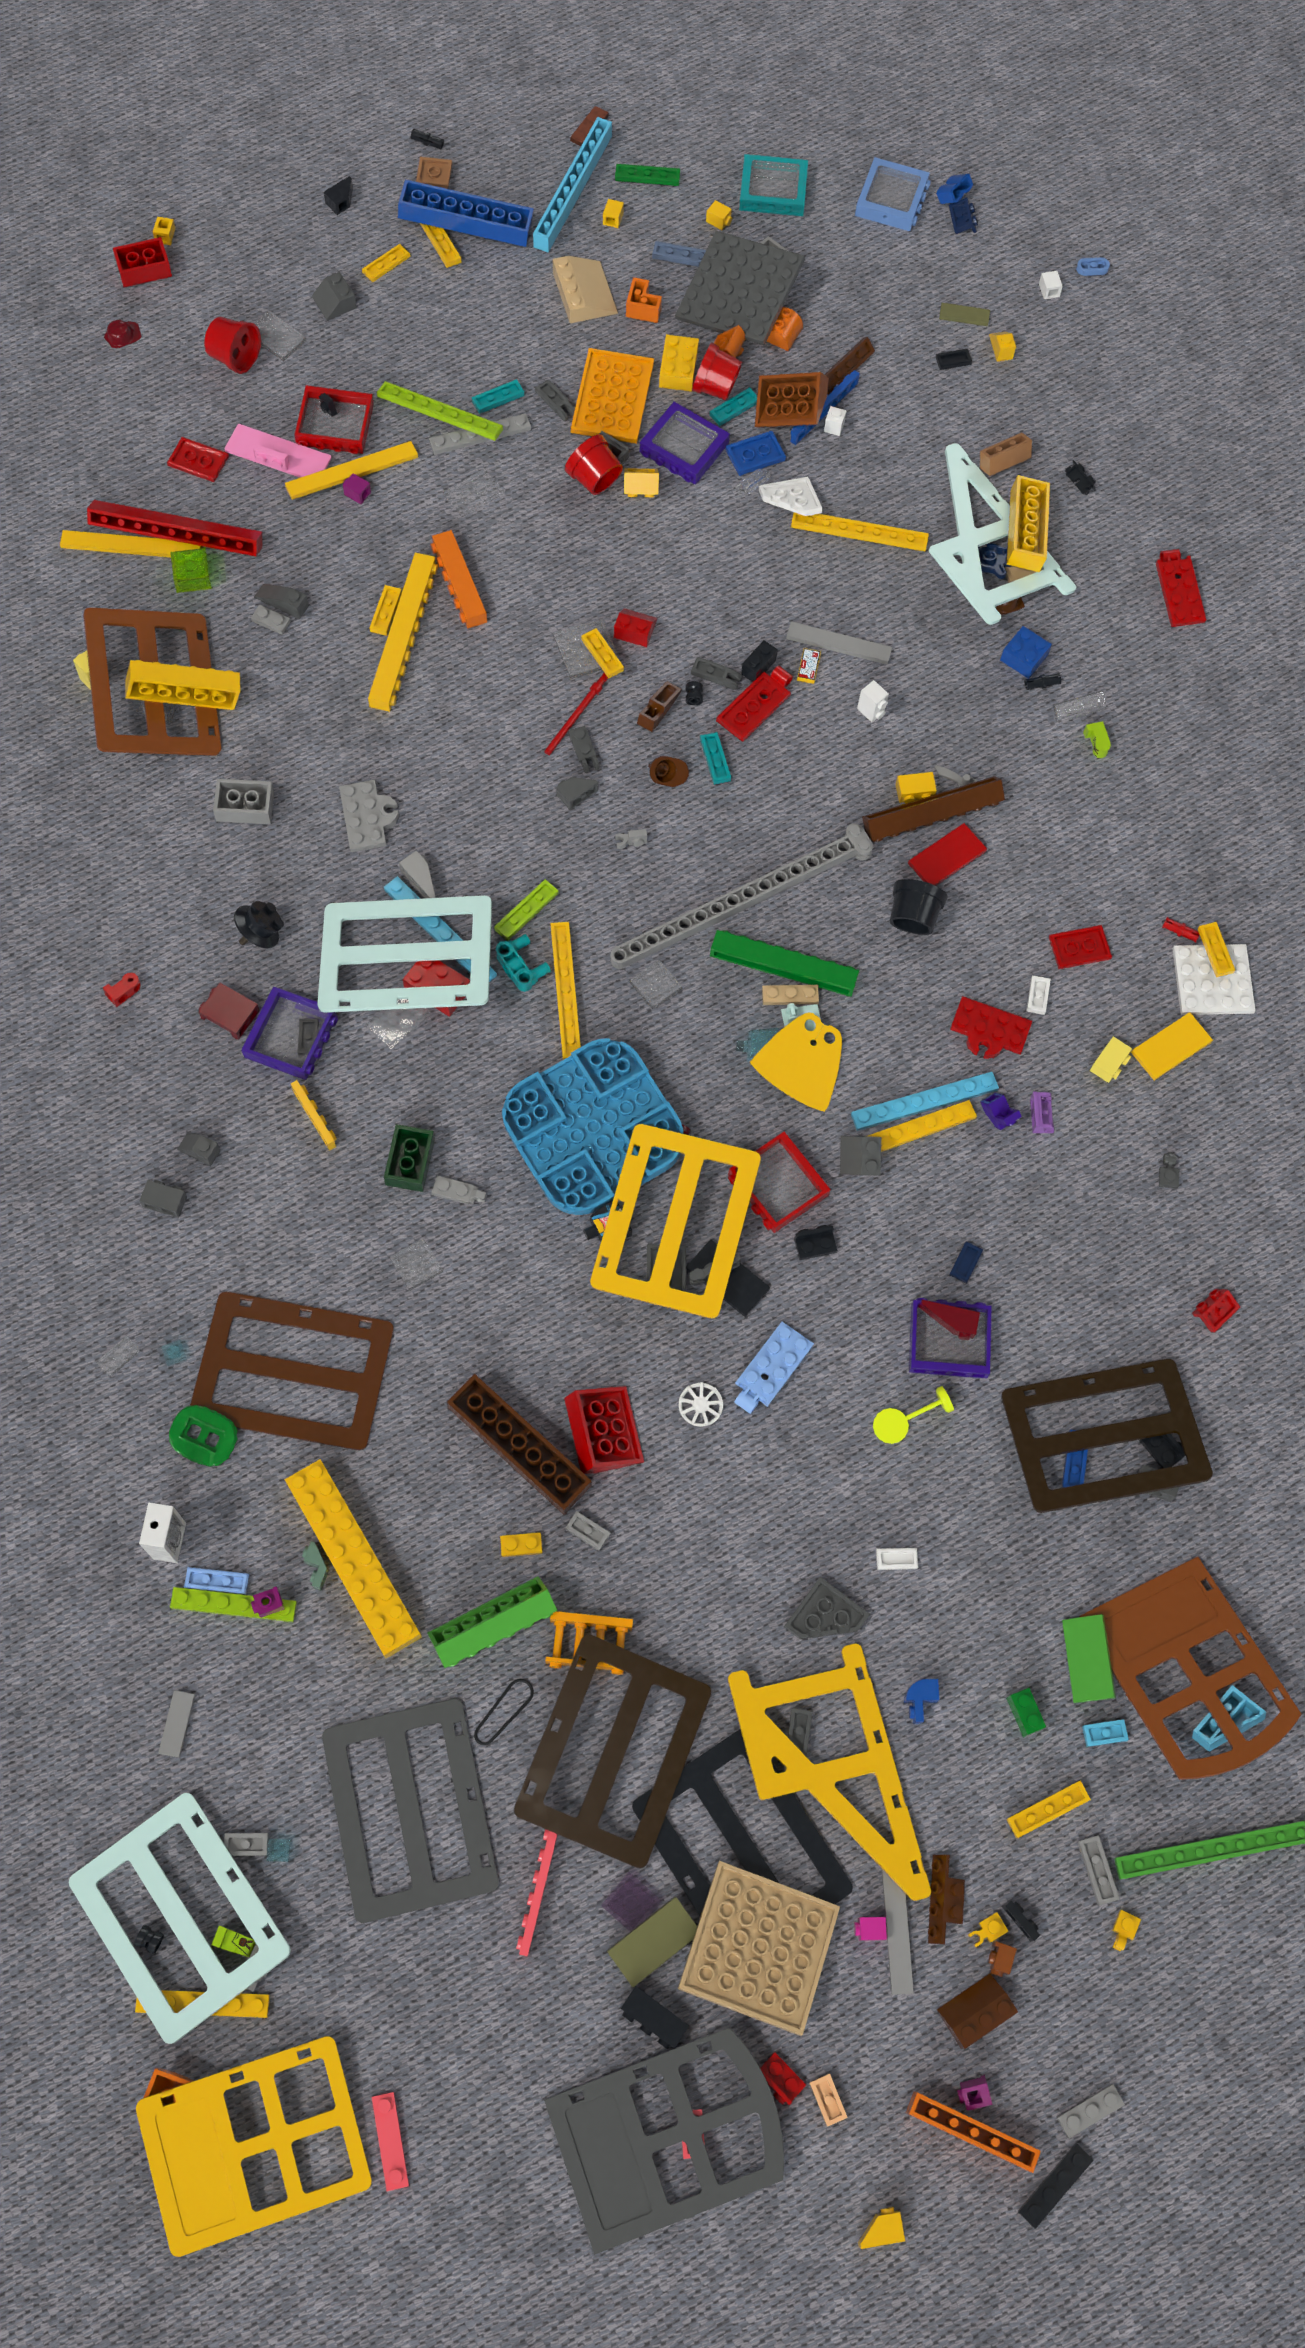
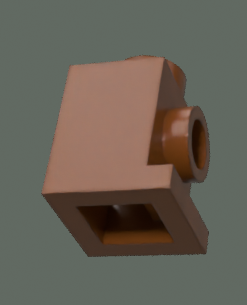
M994 1941L992 1946L996 1948L995 1951L991 1950L988 1963L991 1964L990 1973L1003 1978V1974L1010 1975L1017 1948Z

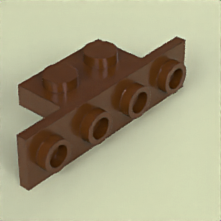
M933 1855L928 1944H945L946 1923L963 1924L965 1880L949 1877L950 1855Z

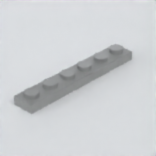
M526 413L494 421L503 425V431L497 439L531 430ZM465 429L429 438L434 455L491 441V439Z

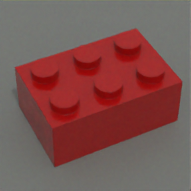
M161 237L113 248L123 287L172 277Z
M439 960L417 961L403 978L404 988L468 985L470 983L468 978ZM466 996L456 997V1001H462ZM458 1006L434 1008L450 1017Z

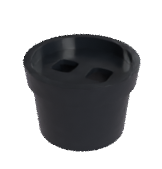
M913 879L897 880L893 887L894 900L890 924L901 931L916 935H929L933 932L939 912L944 908L948 895L941 888L927 882Z

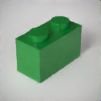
M1030 1688L1014 1693L1006 1698L1023 1738L1046 1728Z

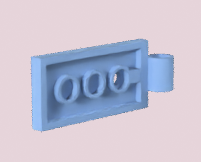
M781 1322L735 1382L743 1390L734 1403L750 1414L754 1411L759 1401L768 1407L811 1350L814 1343L784 1322ZM766 1374L768 1376V1379L763 1380L761 1378V1375Z

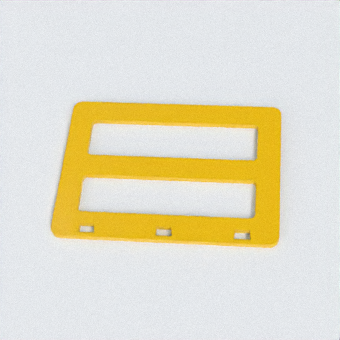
M636 1125L633 1129L590 1279L591 1286L596 1290L711 1319L718 1317L761 1161L759 1153L653 1126ZM634 1145L640 1147L638 1156L632 1155ZM659 1147L683 1153L685 1156L650 1280L645 1282L618 1275L616 1272L651 1149ZM708 1159L736 1166L738 1171L706 1289L703 1295H697L670 1288L669 1285L704 1160ZM618 1200L624 1202L622 1212L616 1211ZM602 1256L608 1258L606 1268L600 1267Z

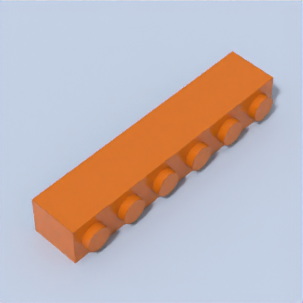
M452 530L433 535V543L430 544L433 554H437L436 561L438 567H442L443 579L449 583L447 585L450 595H454L455 599H453L455 608L461 612L459 613L461 622L466 624L467 629L487 623V613Z
M913 2092L906 2114L1028 2172H1034L1040 2150L918 2092Z

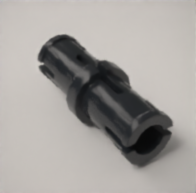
M413 129L410 138L423 143L425 146L430 145L441 150L444 145V139L432 136L429 132L424 133Z
M1060 673L1046 676L1042 674L1039 677L1025 679L1024 685L1027 686L1025 688L1026 690L1040 687L1044 689L1047 686L1061 684V677H1058Z

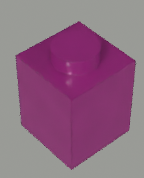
M354 473L349 478H346L343 483L344 495L359 504H362L371 494L370 483Z

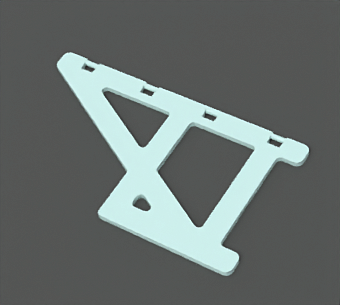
M959 444L948 445L945 449L958 536L930 546L929 553L983 620L989 625L998 623L1001 619V614L995 608L996 606L1050 585L1056 586L1063 595L1074 593L1076 585L1061 570L1059 564L1048 551L1047 559L1040 572L1033 573L992 590L984 588L978 547L1008 536L1010 505L999 495L997 489L978 466L971 461L968 454ZM967 482L974 486L1001 519L1000 521L981 528L974 526ZM955 555L961 556L962 564L955 559ZM1055 571H1057L1061 575V577H1058Z

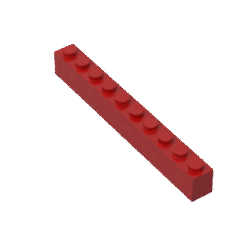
M93 500L87 507L88 525L251 556H257L262 549V531L99 500Z

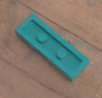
M516 379L472 397V403L478 413L481 414L523 397L524 390Z
M749 387L710 410L709 416L720 427L757 405V395Z
M718 733L700 735V742L713 784L731 781L730 771Z

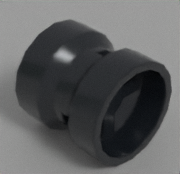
M697 681L688 682L685 687L687 693L686 703L688 705L702 704L703 695L701 693L703 692V684Z
M143 1925L135 1939L134 1945L139 1948H147V1952L154 1955L164 1938V1934L159 1931L154 1932L151 1930V1927Z

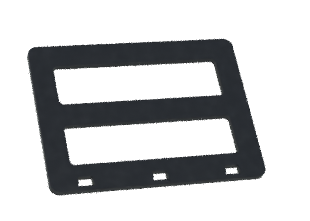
M739 1729L684 1766L671 1801L686 1790L694 1789L745 1871L779 1883L711 1777L713 1772L738 1755L744 1756L750 1766L741 1729ZM772 1762L774 1772L779 1773L776 1766ZM652 1788L635 1799L632 1804V1809L639 1821ZM790 1793L771 1798L825 1881L824 1887L811 1896L837 1904L852 1892L853 1886L794 1794ZM665 1816L655 1846L701 1917L710 1885ZM688 1875L695 1884L691 1891L683 1881V1878Z

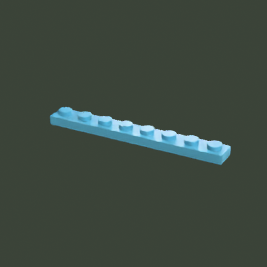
M398 876L384 886V890L394 900L420 899ZM439 916L412 917L437 942L463 941ZM455 959L471 975V959ZM491 967L489 982L497 976V973Z
M989 1072L851 1112V1117L856 1130L859 1131L998 1091L999 1087L993 1072Z

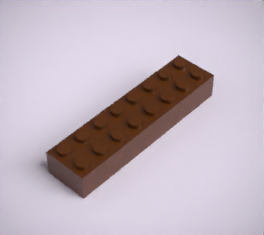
M476 1374L447 1401V1407L563 1515L592 1486V1481Z

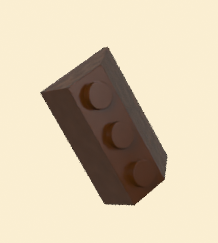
M990 1973L936 2009L961 2049H966L1018 2013L1007 1993Z

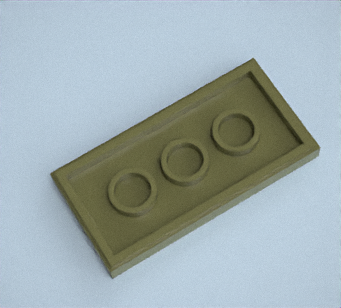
M675 1896L610 1947L607 1952L630 1985L634 1987L692 1941L697 1925Z

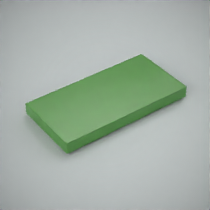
M1104 1615L1062 1620L1073 1702L1083 1703L1116 1698Z

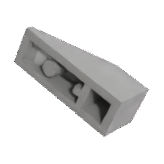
M415 851L399 862L400 871L424 898H435L428 867L429 862L423 854L420 855Z

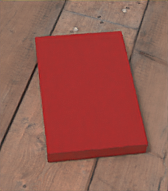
M181 437L167 461V465L215 482L229 455L226 452Z
M1102 925L1049 935V941L1058 969L1112 959Z

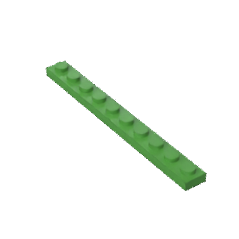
M1305 1821L1114 1858L1118 1877L1119 1880L1305 1844Z

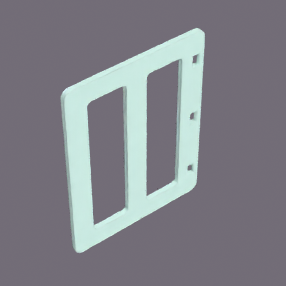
M484 895L328 904L324 911L318 991L319 1010L327 1013L486 1004L489 1000L491 898ZM473 915L472 939L468 941L340 946L342 922L345 920ZM471 959V976L468 985L337 990L338 973L341 965ZM466 996L467 1000L456 1001V997ZM408 999L409 1003H398V1000ZM340 1002H350L351 1006H340Z
M190 1793L181 1794L74 1873L69 1879L70 1888L165 2043L174 2044L290 1955L291 1949L200 1805ZM197 1813L204 1823L197 1827L192 1819ZM176 1824H181L259 1947V1951L231 1973H227L149 1849V1845ZM126 1861H130L207 1985L205 1993L178 2013L173 2011L97 1886L99 1881ZM232 1868L239 1877L235 1882H232L227 1874ZM268 1924L275 1934L270 1939L263 1930Z

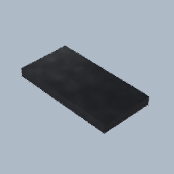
M710 1239L686 1266V1269L689 1272L694 1271L696 1268L703 1270L707 1264L713 1262L717 1243ZM740 1263V1266L731 1270L723 1300L746 1317L770 1290V1287Z

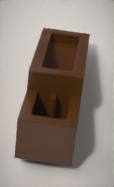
M666 681L649 699L648 705L639 713L637 724L652 732L674 704L682 689Z

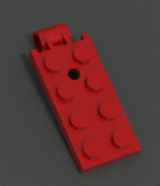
M1179 549L1161 551L1160 559L1156 561V568L1171 627L1205 623L1206 616L1191 556L1181 559ZM1175 575H1179L1181 578L1177 579Z
M780 665L773 670L771 677L763 672L716 717V722L743 742L791 696V692L784 687L791 683L793 676ZM766 695L767 698L763 699L761 698V696Z

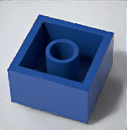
M1022 626L1003 649L1000 661L1029 679L1049 655L1052 644Z

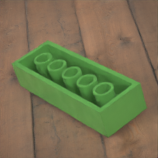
M539 1576L427 1632L444 1668L453 1667L460 1660L475 1656L481 1649L492 1647L497 1641L513 1636L516 1631L522 1628H529L534 1622L550 1617L557 1609L548 1589Z

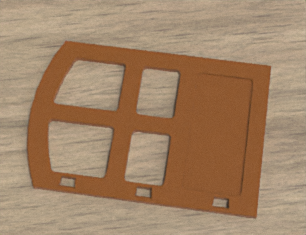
M1199 1557L1079 1616L1104 1615L1112 1672L1179 1780L1216 1776L1251 1763L1278 1744L1302 1715ZM1205 1579L1212 1587L1209 1591L1201 1583ZM1226 1631L1231 1635L1244 1655V1659L1207 1677L1202 1673L1190 1654L1189 1649ZM1242 1633L1248 1643L1242 1645L1237 1635ZM1172 1658L1176 1659L1189 1679L1191 1686L1156 1704H1152L1136 1680V1677ZM1253 1673L1257 1675L1280 1713L1261 1733L1252 1740L1247 1741L1218 1698L1216 1692ZM1278 1688L1284 1699L1279 1701L1273 1690ZM1198 1701H1202L1231 1745L1232 1750L1206 1758L1187 1760L1164 1725L1163 1719Z

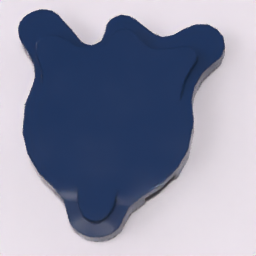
M988 543L986 547H978L981 570L986 573H993L999 579L1006 578L1007 572L1004 567H1011V565H1007L1008 547Z

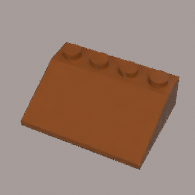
M822 372L759 376L755 427L818 425L827 397L829 378Z

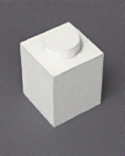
M1058 271L1041 274L1039 286L1044 299L1060 297L1063 286Z
M830 406L824 432L840 436L845 423L846 410Z

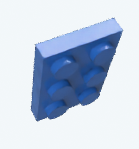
M773 431L726 446V452L739 476L783 462L786 459Z

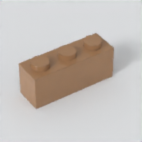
M1020 433L981 450L980 469L991 476L1032 457V440L1025 434Z

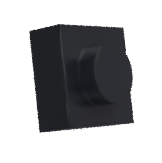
M325 393L321 394L319 399L322 411L331 417L337 415L333 399Z

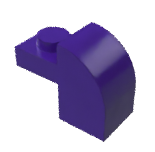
M993 1093L980 1101L985 1114L999 1130L1015 1124L1016 1120L1022 1117L1019 1110L1009 1107L1003 1094Z

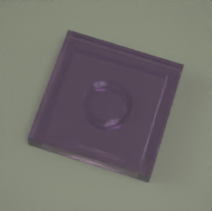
M628 1872L601 1906L631 1932L648 1918L661 1900Z

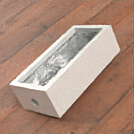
M148 1503L139 1544L153 1560L178 1563L186 1522L173 1506Z

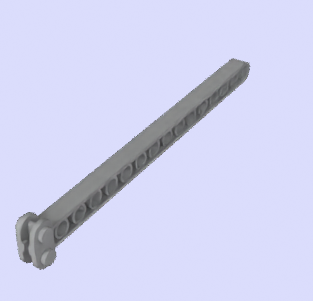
M850 824L846 828L844 837L615 947L610 955L611 964L617 969L625 968L850 858L856 857L858 860H867L872 854V841L861 825ZM840 848H845L847 851H841ZM823 856H830L831 859H826ZM809 863H813V864H815L816 866L811 867V866H809L808 864H809ZM792 871H798L800 874H794ZM781 878L784 881L778 882L776 879ZM766 886L768 887V889L763 890L760 887ZM745 894H751L752 897H746ZM734 901V902H736L737 904H736V905H730L728 902ZM719 909L721 912L715 913L712 910ZM703 917L704 920L699 921L696 918ZM683 924H685V925H688L689 927H688V928H681L680 926L683 925ZM670 932V933H672L673 935H672V936H666V935H664V933ZM649 940H654V941H656V943H655V944H650V943H648V941H649ZM633 948H639L640 951H639V952H634V951H632V949H633ZM616 956H623L624 959H622V960H617L615 957H616Z

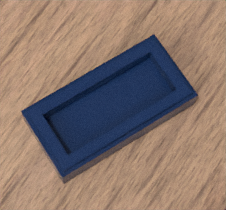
M966 1241L949 1275L967 1284L983 1249Z

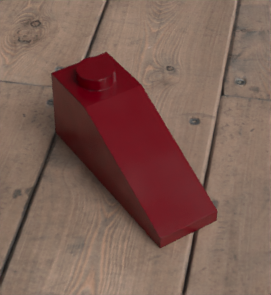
M923 1299L919 1303L921 1310L953 1335H957L959 1339L970 1340V1338L973 1339L976 1336L980 1312Z

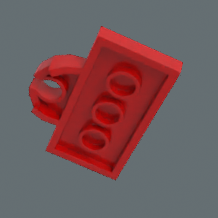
M962 996L950 1030L967 1036L966 1044L968 1050L970 1049L974 1055L977 1056L980 1050L979 1045H984L988 1050L985 1051L983 1059H994L1000 1054L1002 1049L1021 1055L1032 1021Z

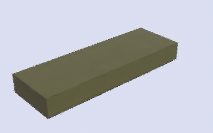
M941 303L939 319L988 327L990 310Z

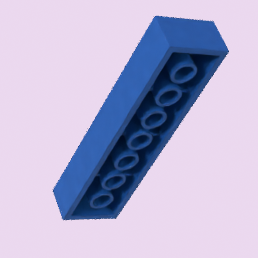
M405 179L398 203V218L526 247L532 226L534 208Z

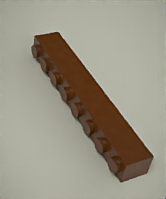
M993 776L862 816L865 832L871 841L878 842L887 836H898L903 831H914L919 826L933 825V822L947 821L955 815L963 816L971 810L979 811L984 806L998 805L999 802L1005 800L1002 779Z

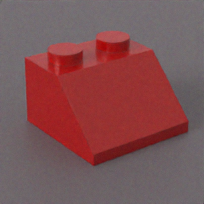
M624 608L619 612L615 622L614 638L647 647L657 618Z

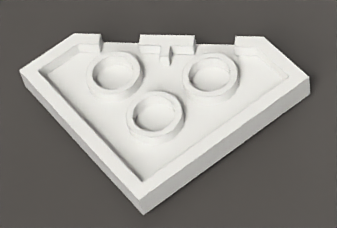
M808 477L759 485V493L762 500L766 503L804 516L822 513V506Z

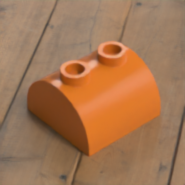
M782 307L766 342L789 351L803 329L801 317L794 310Z
M739 325L717 335L714 344L718 345L720 350L736 358L744 351L742 345L745 341V333Z
M155 2068L143 2098L194 2080L166 2069ZM174 2094L161 2098L163 2106L176 2102Z

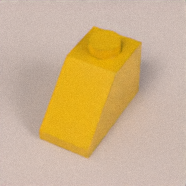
M1009 332L989 334L996 360H1012L1016 349L1013 334Z
M894 2207L880 2209L881 2213L875 2214L858 2241L859 2248L865 2249L904 2242L905 2236L900 2212L898 2210L894 2211Z

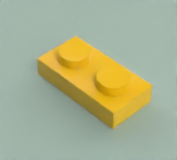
M541 1532L500 1536L502 1557L542 1554Z

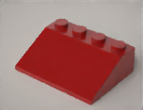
M626 1386L575 1390L564 1398L580 1469L584 1474L600 1473L644 1462Z

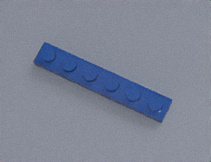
M854 370L850 375L847 374L840 385L837 384L829 395L827 394L819 422L828 414L830 406L835 407L858 384L859 372ZM816 425L794 426L790 433V442L796 445Z

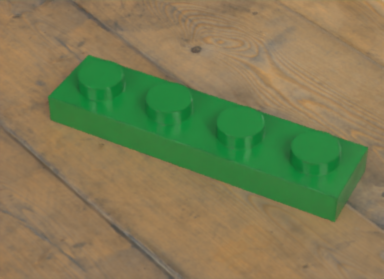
M616 164L615 181L679 186V168Z

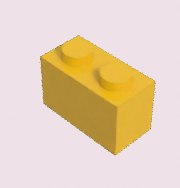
M933 772L897 776L895 785L899 803H908L936 794L937 790Z

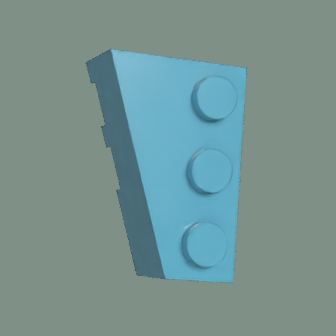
M1233 1685L1220 1699L1241 1733L1265 1720L1266 1711ZM1210 1712L1193 1730L1192 1739L1209 1752L1227 1742Z

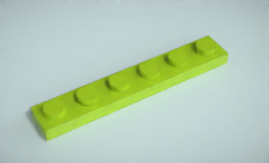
M173 1587L170 1608L294 1622L297 1601L282 1599L285 1610L261 1618L258 1613L254 1614L251 1601H254L253 1596ZM268 1598L264 1599L262 1604L267 1605L270 1600Z

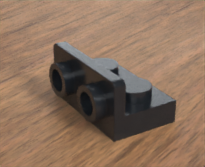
M821 1225L814 1230L802 1229L795 1234L794 1241L799 1260L837 1253L833 1226Z
M1172 1433L1139 1440L1162 1469L1174 1466L1185 1457L1181 1442H1177Z

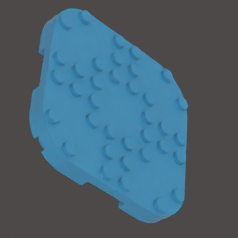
M608 1038L591 1041L571 1052V1056L541 1073L536 1072L520 1081L509 1091L502 1108L505 1129L545 1196L557 1209L573 1215H586L596 1212L613 1201L633 1129L636 1125L644 1124L684 1134L679 1117L655 1084L638 1053L630 1045L622 1041H612ZM634 1145L632 1155L638 1156L639 1146ZM653 1147L641 1185L670 1169L677 1162L681 1153Z

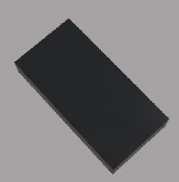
M968 348L938 353L935 357L940 370L972 365Z

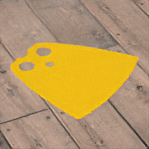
M808 1012L797 1017L781 1029L753 1057L750 1064L767 1081L785 1094L809 1107L825 1112L829 1105L839 1070L842 1036L838 1029L831 1025H824L818 1016ZM806 1020H813L816 1027L813 1031H808L805 1028ZM827 1032H831L835 1036V1041L832 1044H828L824 1040V1035ZM813 1039L817 1042L815 1046H812L810 1043Z

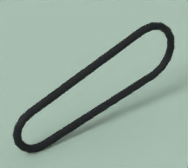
M516 1679L509 1684L476 1728L474 1738L478 1744L485 1746L493 1742L531 1701L534 1690L529 1681ZM517 1682L526 1683L531 1690L529 1699L488 1742L479 1741L477 1737L479 1729L510 1688Z

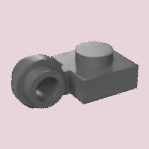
M1173 1152L1164 1153L1163 1165L1167 1166L1159 1168V1187L1175 1189L1179 1187V1169L1172 1168V1166L1176 1165L1177 1156Z

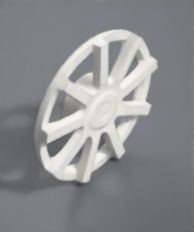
M700 1382L686 1387L680 1395L678 1406L680 1414L685 1421L691 1425L703 1427L713 1424L720 1417L723 1410V1400L716 1388ZM700 1387L699 1396H696L692 1390L693 1388ZM703 1387L712 1390L706 1397L703 1396ZM689 1392L694 1400L685 1399V1394ZM714 1393L718 1397V1401H708ZM682 1402L692 1404V1407L683 1411ZM719 1404L718 1413L709 1408V1406ZM695 1410V1415L691 1421L685 1414ZM709 1411L715 1415V1418L708 1422L705 1412ZM699 1413H702L705 1423L695 1422Z

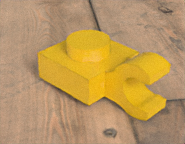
M1123 1910L1119 1911L1112 1931L1118 1933L1112 1948L1118 1951L1124 1950L1127 1938L1134 1940L1141 1921L1140 1918Z

